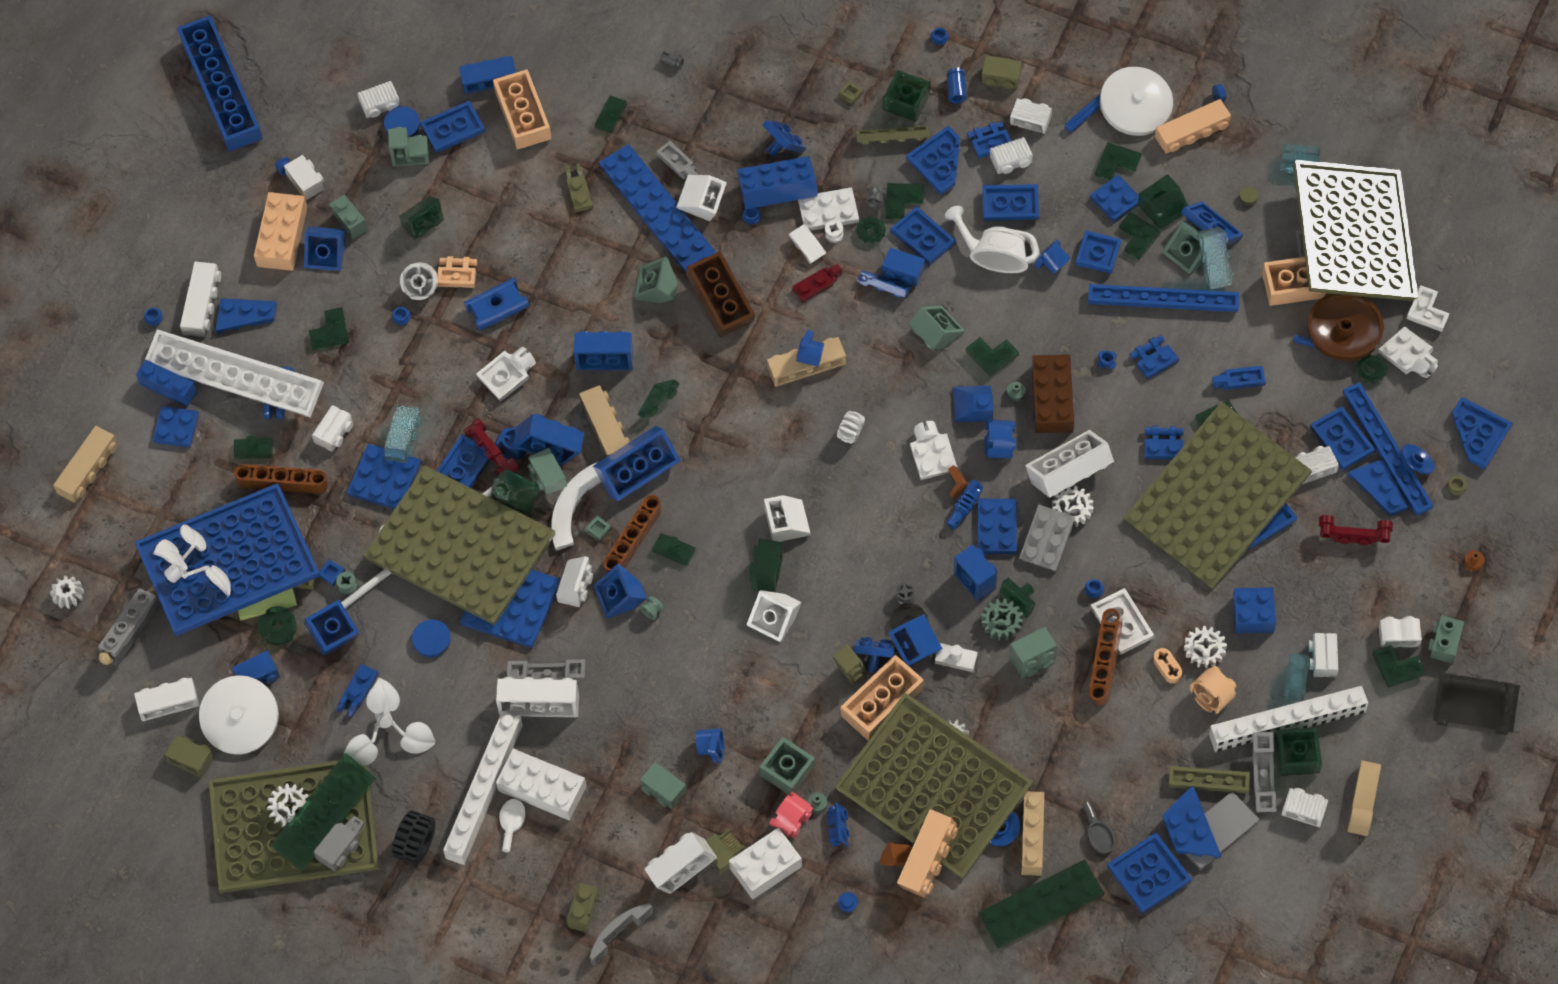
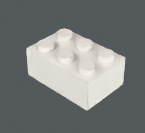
M777 828L730 859L729 865L730 870L750 897L755 899L802 867V858L782 831Z
M691 832L684 834L677 844L666 848L664 854L659 858L652 859L648 863L649 866L644 870L658 889L672 894L713 862L717 856L704 838Z

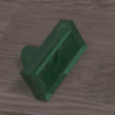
M610 95L595 123V127L613 133L627 106V101Z
M250 435L246 439H234L235 460L273 458L272 438H256Z
M662 533L652 548L654 553L685 566L689 565L696 551V547L679 541L677 537H670Z
M1009 577L1002 582L999 593L1009 602L1013 601L1014 607L1019 606V612H1023V615L1028 617L1032 614L1035 602L1029 597L1034 593V588L1029 583L1019 588Z

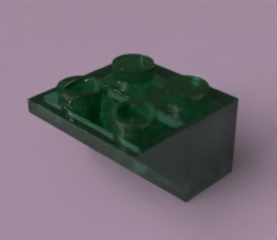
M1168 174L1141 191L1138 195L1137 205L1160 230L1183 215L1181 214L1182 210L1188 206L1180 187Z
M431 196L426 197L399 215L401 226L414 240L422 237L428 230L438 226L444 220L440 200Z

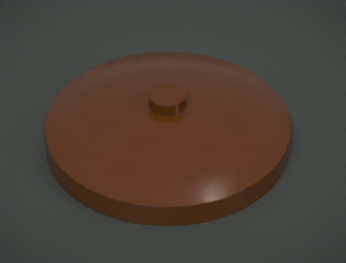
M1326 295L1312 307L1307 322L1308 335L1313 345L1324 355L1341 361L1359 360L1371 354L1380 344L1384 330L1380 311L1370 300L1363 296Z

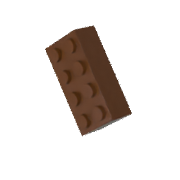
M721 251L687 266L686 275L720 337L754 321L755 313Z
M1070 354L1032 355L1035 433L1073 432L1074 408Z

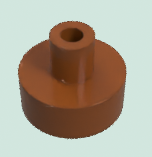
M1472 550L1466 554L1464 565L1471 571H1478L1483 567L1485 558L1481 552Z

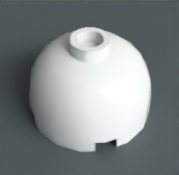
M417 262L410 264L400 276L402 291L411 299L423 300L428 298L435 292L438 286L437 272L427 263Z

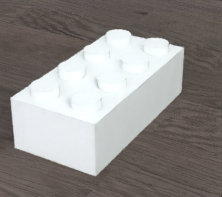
M1088 430L1028 463L1025 467L1031 484L1050 498L1058 495L1062 490L1074 486L1080 480L1090 477L1098 470L1106 468L1114 460L1108 443L1091 430Z
M504 677L503 679H498L496 702L499 715H501L503 710L518 716L578 717L579 691L577 680L571 678L554 680L548 677L543 679H533L531 677L523 679Z
M515 749L509 755L496 781L498 792L569 821L586 789L584 777Z

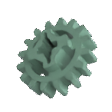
M996 599V604L989 602V608L984 607V614H981V620H983L981 626L985 627V633L991 632L990 638L996 635L998 636V641L1002 637L1008 640L1009 635L1016 637L1015 631H1021L1023 612H1019V606L1013 607V601L1008 604L1006 599L1003 600V603ZM992 614V615H993V618L991 619V622H990V621H989V617H990V615Z

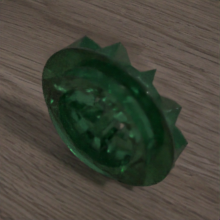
M867 217L858 223L856 233L858 238L863 240L864 243L868 242L873 245L874 242H880L885 237L886 227L880 219ZM874 226V232L868 235V230H871Z
M1368 355L1360 359L1357 364L1359 378H1363L1365 383L1367 381L1373 384L1377 381L1381 382L1387 374L1385 361L1375 355ZM1369 367L1372 369L1376 368L1375 373L1372 371L1368 372Z

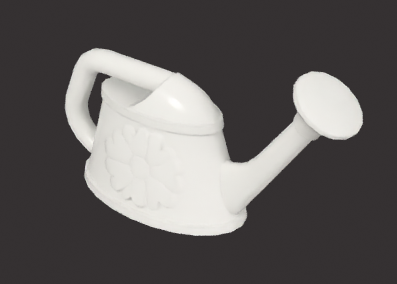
M954 206L946 211L945 218L956 223L971 251V260L983 268L1001 273H1020L1027 270L1028 264L1035 262L1040 255L1037 241L1030 233L1005 227H991L983 232L980 240L972 237L962 221L961 216L964 209L961 206ZM1025 240L1029 241L1032 255L1026 257Z

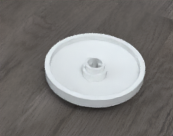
M1126 67L1114 72L1105 81L1100 93V108L1108 123L1118 131L1133 136H1144L1156 132V127L1168 121L1173 108V96L1168 84L1157 73L1142 67Z
M231 676L215 683L203 697L199 710V722L206 739L217 749L234 755L252 753L263 747L272 738L279 719L278 705L272 692L263 683L248 676Z

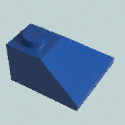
M991 386L953 387L955 422L993 420Z
M620 564L613 567L593 585L606 618L633 610L647 599L641 582Z

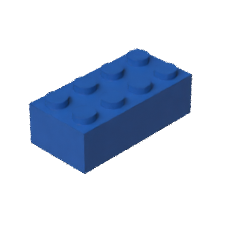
M809 156L737 169L739 188L745 209L818 196L816 177Z
M655 426L593 465V468L609 497L619 501L681 460L664 429Z

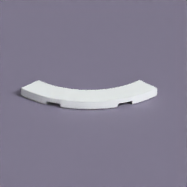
M597 463L578 473L567 484V487L563 489L555 504L552 516V529L556 532L553 537L556 551L574 545L571 534L573 512L581 497L588 490L601 483L593 468V465Z

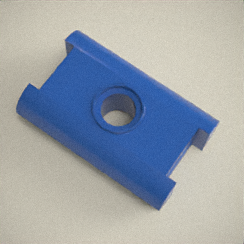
M514 277L464 301L467 312L474 314L476 327L479 331L530 307L526 296L521 297L519 294L517 281Z

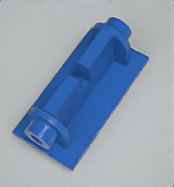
M835 803L836 807L831 806L827 811L828 826L835 825L834 828L828 829L829 843L833 847L839 846L840 842L849 846L848 839L850 838V833L846 822L848 820V813L844 807Z

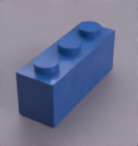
M503 56L498 59L459 66L464 94L493 89L494 79L516 73L512 56Z
M145 360L136 373L141 386L183 406L188 407L197 394L193 381L151 361Z

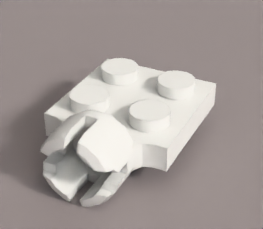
M1403 327L1379 348V354L1405 374L1414 371L1424 378H1429L1431 375L1427 372L1429 371L1433 374L1438 367V360L1430 355L1433 352V347L1406 327Z
M520 347L513 354H508L506 351L502 352L476 373L480 381L500 402L530 379L527 371L536 362L530 352L527 353V349L524 347Z
M926 421L927 425L925 428L923 422L917 424L914 427L916 441L910 443L920 480L950 473L948 468L953 465L957 467L947 433L939 434L934 421Z

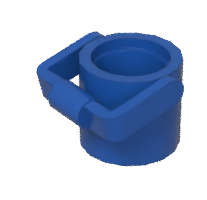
M1055 240L1038 256L1033 266L1039 270L1045 265L1054 274L1071 257L1061 248L1060 242Z
M808 329L804 338H801L796 362L818 367L824 343L812 340L814 332Z
M516 427L504 428L501 435L497 436L495 445L499 450L503 446L504 453L502 455L505 460L510 457L514 460L520 459L527 453L513 447Z
M722 729L697 730L696 746L699 756L710 755L714 763L721 764L725 751Z

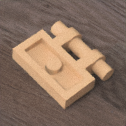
M453 256L440 258V265H446V267H438V287L475 288L476 268H470V266H477V259H470V257H464V259L453 258Z

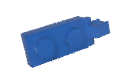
M864 270L861 271L858 282L864 286H875V289L889 291L893 296L899 298L906 297L911 290L910 285Z
M1263 366L1225 370L1219 376H1212L1211 383L1213 388L1223 387V390L1265 386L1266 379Z

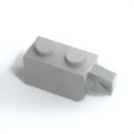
M354 816L345 825L342 823L335 824L315 849V858L334 872L345 864L346 857L350 852H354L359 845L358 836L365 825L364 822Z

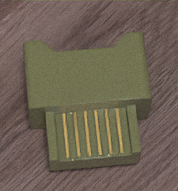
M729 829L719 837L714 833L706 839V842L717 856L714 862L718 867L720 875L730 868L729 860L744 851V846L740 844Z

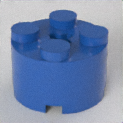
M987 420L985 430L989 431H987L984 437L986 458H1013V450L1016 449V438H1013L1015 421Z

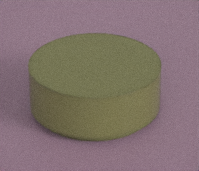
M1244 187L1240 191V202L1246 206L1254 205L1258 200L1257 190L1253 187Z
M1459 475L1450 477L1447 483V490L1453 495L1463 494L1467 487L1465 478Z

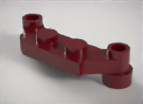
M480 418L472 421V424L463 430L468 438L471 439L473 437L474 442L479 448L482 446L486 457L497 464L498 468L496 471L501 478L519 470L518 464L512 457L505 460L501 451L485 433L487 429Z
M1331 515L1319 517L1320 537L1332 538L1334 542L1341 544L1358 543L1359 545L1367 546L1369 544L1373 545L1375 542L1389 543L1391 532L1393 531V522L1390 520L1378 521L1377 529L1335 526V518Z

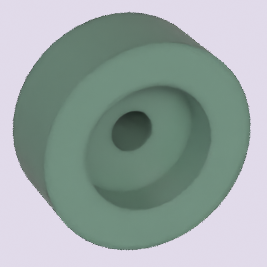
M1012 382L1008 385L1007 397L1011 401L1019 402L1025 398L1026 388L1022 383Z
M815 792L808 797L807 802L812 805V813L820 814L826 810L827 798L824 794Z

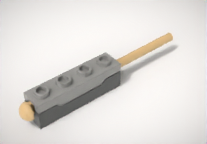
M153 585L148 591L138 589L99 644V661L102 664L118 666L157 611L156 591Z

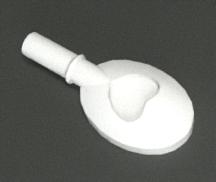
M517 799L508 800L502 806L499 816L501 827L505 831L502 851L507 853L510 852L513 832L518 831L525 821V807Z

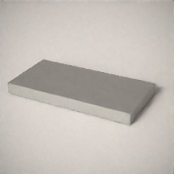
M1233 791L1205 813L1220 854L1259 823L1260 820ZM1184 854L1199 870H1202L1215 859L1214 856L1202 855L1201 857Z

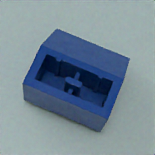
M925 615L906 622L888 632L904 663L909 667L943 649Z

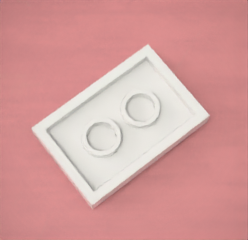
M852 187L818 193L817 197L798 200L802 222L809 231L824 229L826 223L830 220H838L842 225L859 222Z
M1125 588L1091 604V610L1100 624L1105 610L1113 608L1119 612L1123 620L1118 647L1119 655L1154 638L1153 632ZM1115 616L1110 617L1109 620H1108V622H1109V623L1115 622L1116 619H1117V617H1115ZM1108 635L1109 639L1112 640L1114 636Z

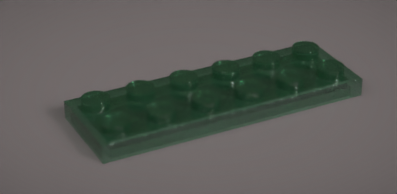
M344 753L272 843L271 847L300 871H303L315 856V849L334 825L343 821L376 777L347 753Z
M1084 859L979 911L978 915L998 949L1103 897L1104 891Z

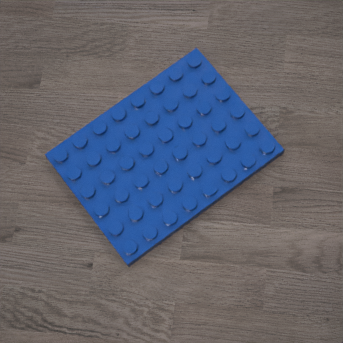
M278 483L135 542L175 637L320 577L319 570ZM188 525L204 538L206 549L200 552L194 547L184 560L188 567L186 571L190 572L204 566H217L229 578L231 585L230 595L227 597L208 578L205 570L190 575L185 579L181 577L175 583L169 581L164 571L172 564L154 554L157 544L162 540H168L178 548L179 554L183 557L191 547V544L186 542L180 534L181 526Z

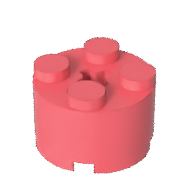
M791 792L790 796L788 795L775 812L777 817L775 819L772 818L769 824L775 829L779 828L788 838L792 837L795 839L801 830V823H806L811 817L812 805L794 792Z

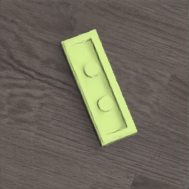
M291 588L238 610L240 620L297 606L294 590Z

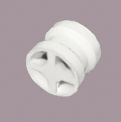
M830 220L826 223L825 238L828 242L838 243L843 239V225L840 221Z

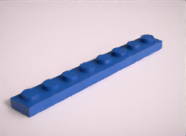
M1089 284L1088 304L1238 312L1239 292Z
M1359 382L1343 389L1344 397L1379 456L1384 460L1415 516L1432 510L1434 507L1433 503L1412 468L1403 459L1400 448L1361 383Z

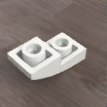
M804 224L788 234L809 264L826 254L823 247Z

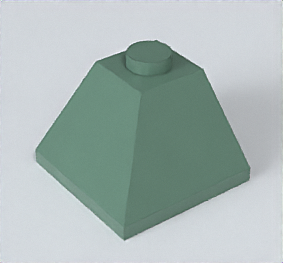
M1182 222L1162 253L1191 275L1211 256L1217 244L1214 243L1210 236L1203 234L1199 229Z
M663 257L640 266L634 299L665 303L675 298L678 282L668 258Z

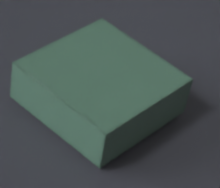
M596 516L585 528V532L598 542H601L612 530V526L599 516Z

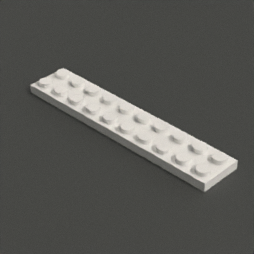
M158 329L145 359L186 379L307 417H311L324 384L323 381Z

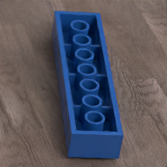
M211 15L177 27L182 45L228 152L262 140L260 127Z

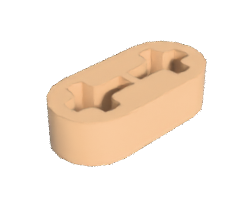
M1165 648L1156 650L1153 658L1154 664L1167 682L1178 683L1182 677L1180 665L1169 650ZM1159 655L1162 657L1166 656V663L1162 659L1159 660ZM1170 669L1172 670V672H1177L1176 677L1174 675H1169Z

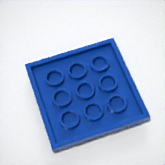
M532 570L496 625L467 611H464L460 624L533 649L555 599L561 579Z

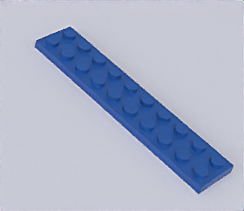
M630 144L599 162L600 168L685 274L687 266L717 253L684 211L676 208V201Z

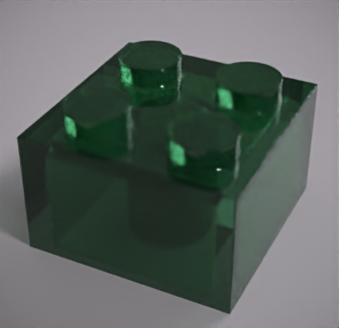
M897 70L883 97V110L917 122L930 96L931 82Z
M759 538L758 545H754L753 548L754 560L750 563L749 582H752L753 590L776 593L783 561L782 542Z
M1317 727L1277 730L1275 741L1280 776L1320 773L1322 758Z

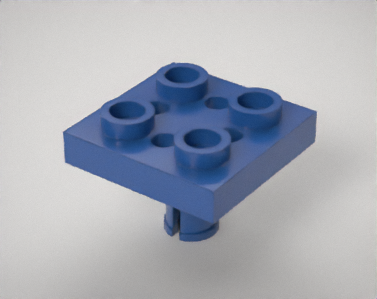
M766 120L762 126L775 138L766 149L771 156L776 157L783 147L798 153L805 151L806 147L802 144L803 140L799 136L793 135L790 132L791 128L787 124H780L776 120L774 122Z
M861 637V640L857 639L854 645V653L868 655L867 672L877 673L879 671L880 656L892 658L894 656L896 646L892 643V640L880 639V642L872 641L873 638Z

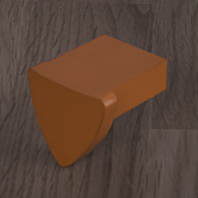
M955 465L948 468V471L957 482L950 492L952 499L960 496L969 485Z
M888 843L882 852L880 863L891 867L905 866L911 852V846Z

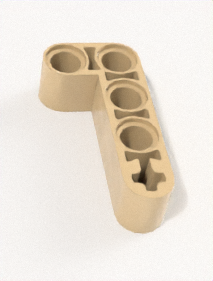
M1361 760L1347 830L1349 833L1368 836L1381 764Z

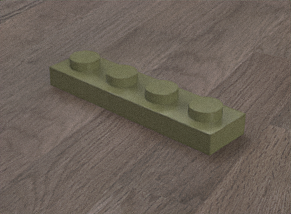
M929 126L856 131V140L860 144H870L871 141L888 143L890 140L896 139L898 142L908 141L909 138L925 140L926 137H930Z
M1170 766L1168 787L1183 789L1194 787L1195 790L1233 791L1234 793L1248 794L1250 772Z

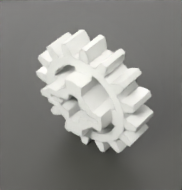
M1077 486L1074 487V490H1071L1070 487L1067 488V491L1062 490L1060 495L1054 496L1055 500H1052V509L1074 516L1076 527H1078V522L1085 524L1086 519L1091 518L1094 508L1092 507L1093 500L1090 499V493L1084 494L1085 489L1078 491Z
M1203 626L1201 631L1196 627L1195 633L1190 631L1189 638H1185L1186 645H1184V651H1187L1186 658L1191 657V664L1195 661L1198 662L1197 667H1200L1201 664H1204L1205 668H1208V664L1216 666V661L1221 663L1222 657L1226 655L1227 644L1224 643L1225 637H1219L1220 631L1214 633L1213 627L1206 630V627Z
M285 784L284 789L278 786L277 792L272 791L271 795L274 798H268L267 802L271 803V805L267 807V810H272L269 817L275 816V824L281 821V827L288 823L289 828H292L294 822L298 826L301 824L300 819L306 820L305 814L310 812V809L306 808V806H309L311 802L305 800L309 795L302 794L303 788L296 790L295 784L292 788ZM283 794L282 802L276 803L278 797ZM287 802H289V805H293L290 810L288 807H285ZM301 809L300 814L294 817L295 811Z

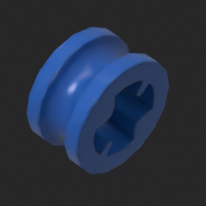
M283 157L275 163V167L280 175L286 174L284 165L291 162L290 158Z

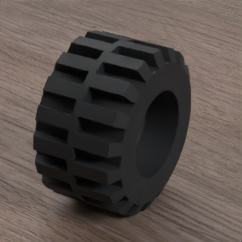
M410 810L403 817L397 829L392 846L393 857L418 865L426 856L435 832V819Z

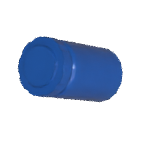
M961 68L949 69L947 71L948 99L951 103H963L966 101L965 71Z

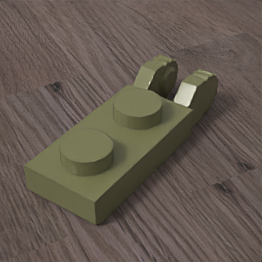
M577 163L575 166L578 173L576 177H571L569 166H564L575 213L592 209L591 197L580 163Z

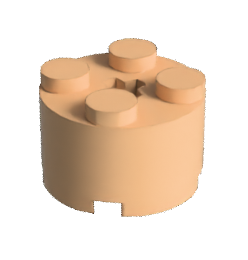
M1216 666L1207 669L1190 685L1191 694L1194 692L1197 696L1195 701L1210 713L1216 711L1215 714H1218L1236 696V683L1223 675Z

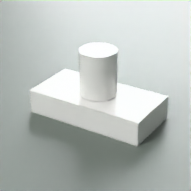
M940 643L943 649L937 652L935 664L973 672L978 652L963 649L959 645L950 646Z

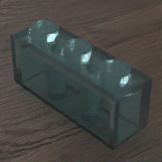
M1220 227L1199 231L1198 238L1206 285L1211 290L1233 285L1232 278H1234V273L1229 265L1231 254L1226 246V243H1228L1227 233Z
M397 405L384 447L385 460L407 463L409 456H413V442H417L418 427L421 428L423 417L420 416V408Z

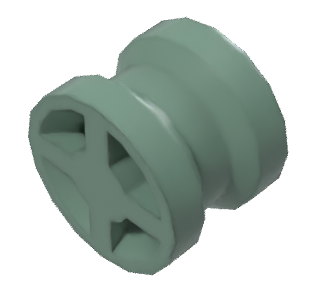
M342 572L337 576L336 583L341 594L348 596L357 590V582L351 572Z
M649 596L647 602L640 606L641 612L651 620H655L657 613L664 609L663 604L654 596Z

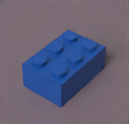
M575 332L574 358L576 370H633L631 332Z
M532 414L516 427L513 447L531 454H536L550 448L557 463L564 466L581 453L584 432L578 431L575 427L562 425L559 421L544 418L543 415Z

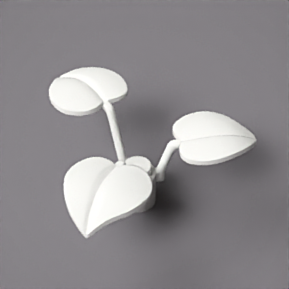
M188 525L181 526L180 534L186 542L191 544V547L183 557L172 542L162 540L157 544L154 554L172 564L164 571L169 581L175 583L181 577L185 579L190 575L205 570L208 578L227 597L230 595L231 585L229 578L217 566H204L190 572L186 571L188 567L184 560L194 547L200 552L206 549V542L197 531Z
M378 678L366 698L367 707L375 713L377 721L374 724L375 729L372 739L369 740L365 734L352 738L344 751V762L357 766L371 764L378 754V749L373 743L376 740L379 727L388 728L392 725L404 736L400 741V745L409 753L425 752L436 741L431 729L422 722L409 724L406 728V733L397 726L392 719L390 711L398 708L400 703L399 694L390 683Z

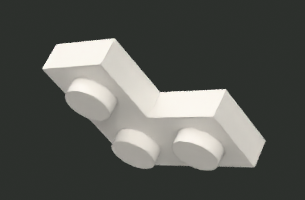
M1420 285L1417 292L1418 298L1414 299L1407 319L1442 332L1450 313L1433 308L1438 292Z

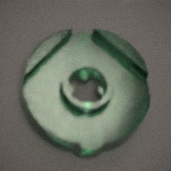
M276 606L267 609L266 613L260 616L257 627L265 643L281 645L294 639L297 631V621L294 614L288 611L287 608ZM276 622L282 625L280 629L272 628V626H275Z

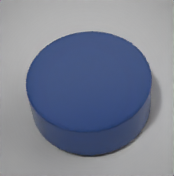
M1221 84L1214 85L1212 87L1214 100L1221 99L1222 102H1225V88Z

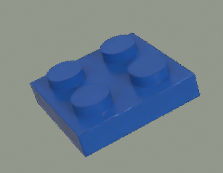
M1119 174L1090 194V199L1113 223L1142 203V198Z
M1086 230L1076 259V265L1112 274L1122 239Z
M161 406L153 442L191 448L199 412Z

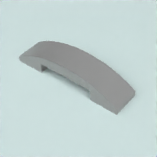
M566 660V663L546 664L508 661L507 677L514 679H523L525 677L543 679L548 677L554 680L571 678L580 681L585 679L586 660Z
M1253 732V782L1256 812H1276L1273 732Z
M649 903L637 906L614 919L597 938L590 954L591 964L595 966L609 953L607 944L632 921L640 926L653 914L652 905Z

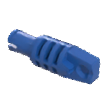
M972 480L966 489L963 490L956 504H954V511L946 521V525L951 529H957L961 520L969 515V511L972 510L975 502L978 501L983 486L978 481Z

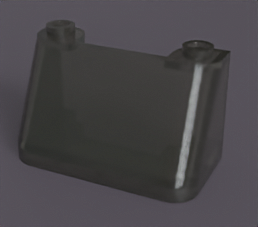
M1438 672L1433 721H1436V725L1448 726V723H1457L1494 729L1496 734L1508 735V732L1513 733L1520 685Z

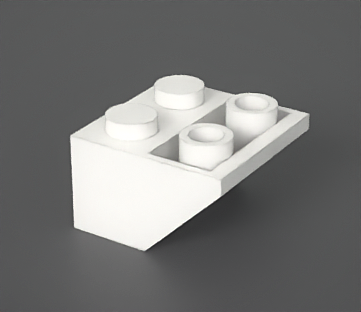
M688 175L676 208L710 222L717 212L727 182L710 175Z
M784 495L764 499L765 513L773 543L811 535L801 499Z
M584 556L567 561L556 593L559 603L580 608L582 601L585 602L588 593L586 590L587 585H590L593 579V573H591L592 565L589 563V557Z

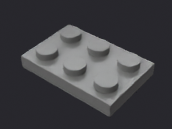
M1038 505L1019 559L1056 572L1075 517Z

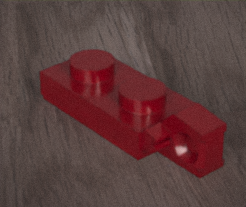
M839 264L830 268L825 267L793 285L792 290L800 301L804 303L832 287L833 283L837 281L836 278L842 275V268Z

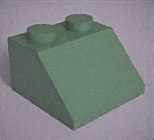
M942 306L921 307L909 323L914 333L920 336L925 341L926 346L932 350L943 349L965 332Z

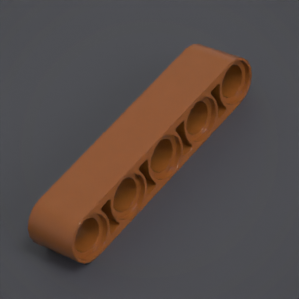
M247 464L238 465L234 469L236 482L242 488L265 489L278 483L282 491L320 494L326 492L329 487L327 476L322 470ZM298 479H304L301 482H296ZM318 480H323L321 483H315Z
M648 495L643 500L603 561L605 574L611 570L608 568L611 565L620 564L626 568L662 512L661 501L657 495ZM650 505H656L655 508H649ZM640 520H646L645 523H639ZM630 535H636L635 538H629ZM621 550H626V551H627L626 553H623V554L619 553V551H621Z
M1113 608L1105 610L1102 615L1089 689L1090 697L1099 706L1107 704L1110 699L1123 624L1119 612ZM1112 616L1117 617V619H1116L1115 622H1113V623H1109V622H1108V620H1109L1110 617H1112ZM1108 635L1114 636L1111 641H1105V638ZM1104 654H1110L1109 659H1101ZM1102 672L1107 673L1104 679L1098 678ZM1099 691H1103V692H1104V694H1103L1102 697H1100V698H1096V697H1095V695H1096L1097 692H1099Z

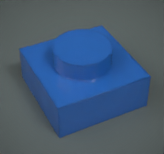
M329 559L319 571V578L335 586L337 576L345 572V569Z

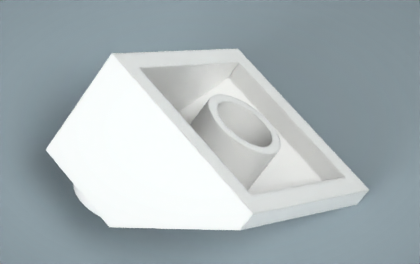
M759 591L747 626L781 642L793 624L802 602L786 594Z

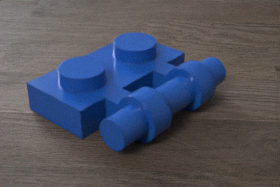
M1001 121L989 123L988 126L983 128H974L973 131L967 133L969 140L976 138L972 140V146L978 159L989 156L991 148L1011 142L1006 129L999 131V129L1004 128Z
M1162 335L1149 339L1148 343L1143 346H1137L1133 352L1129 353L1132 360L1137 357L1140 358L1141 361L1137 362V367L1147 380L1179 361L1178 356L1169 345L1163 348L1159 345L1165 341ZM1153 349L1154 353L1147 356L1146 352Z
M1158 426L1145 427V435H1152V439H1145V459L1172 460L1183 448V439H1176V436H1183V428H1176V426H1170V428H1159ZM1158 435H1169V439H1158Z

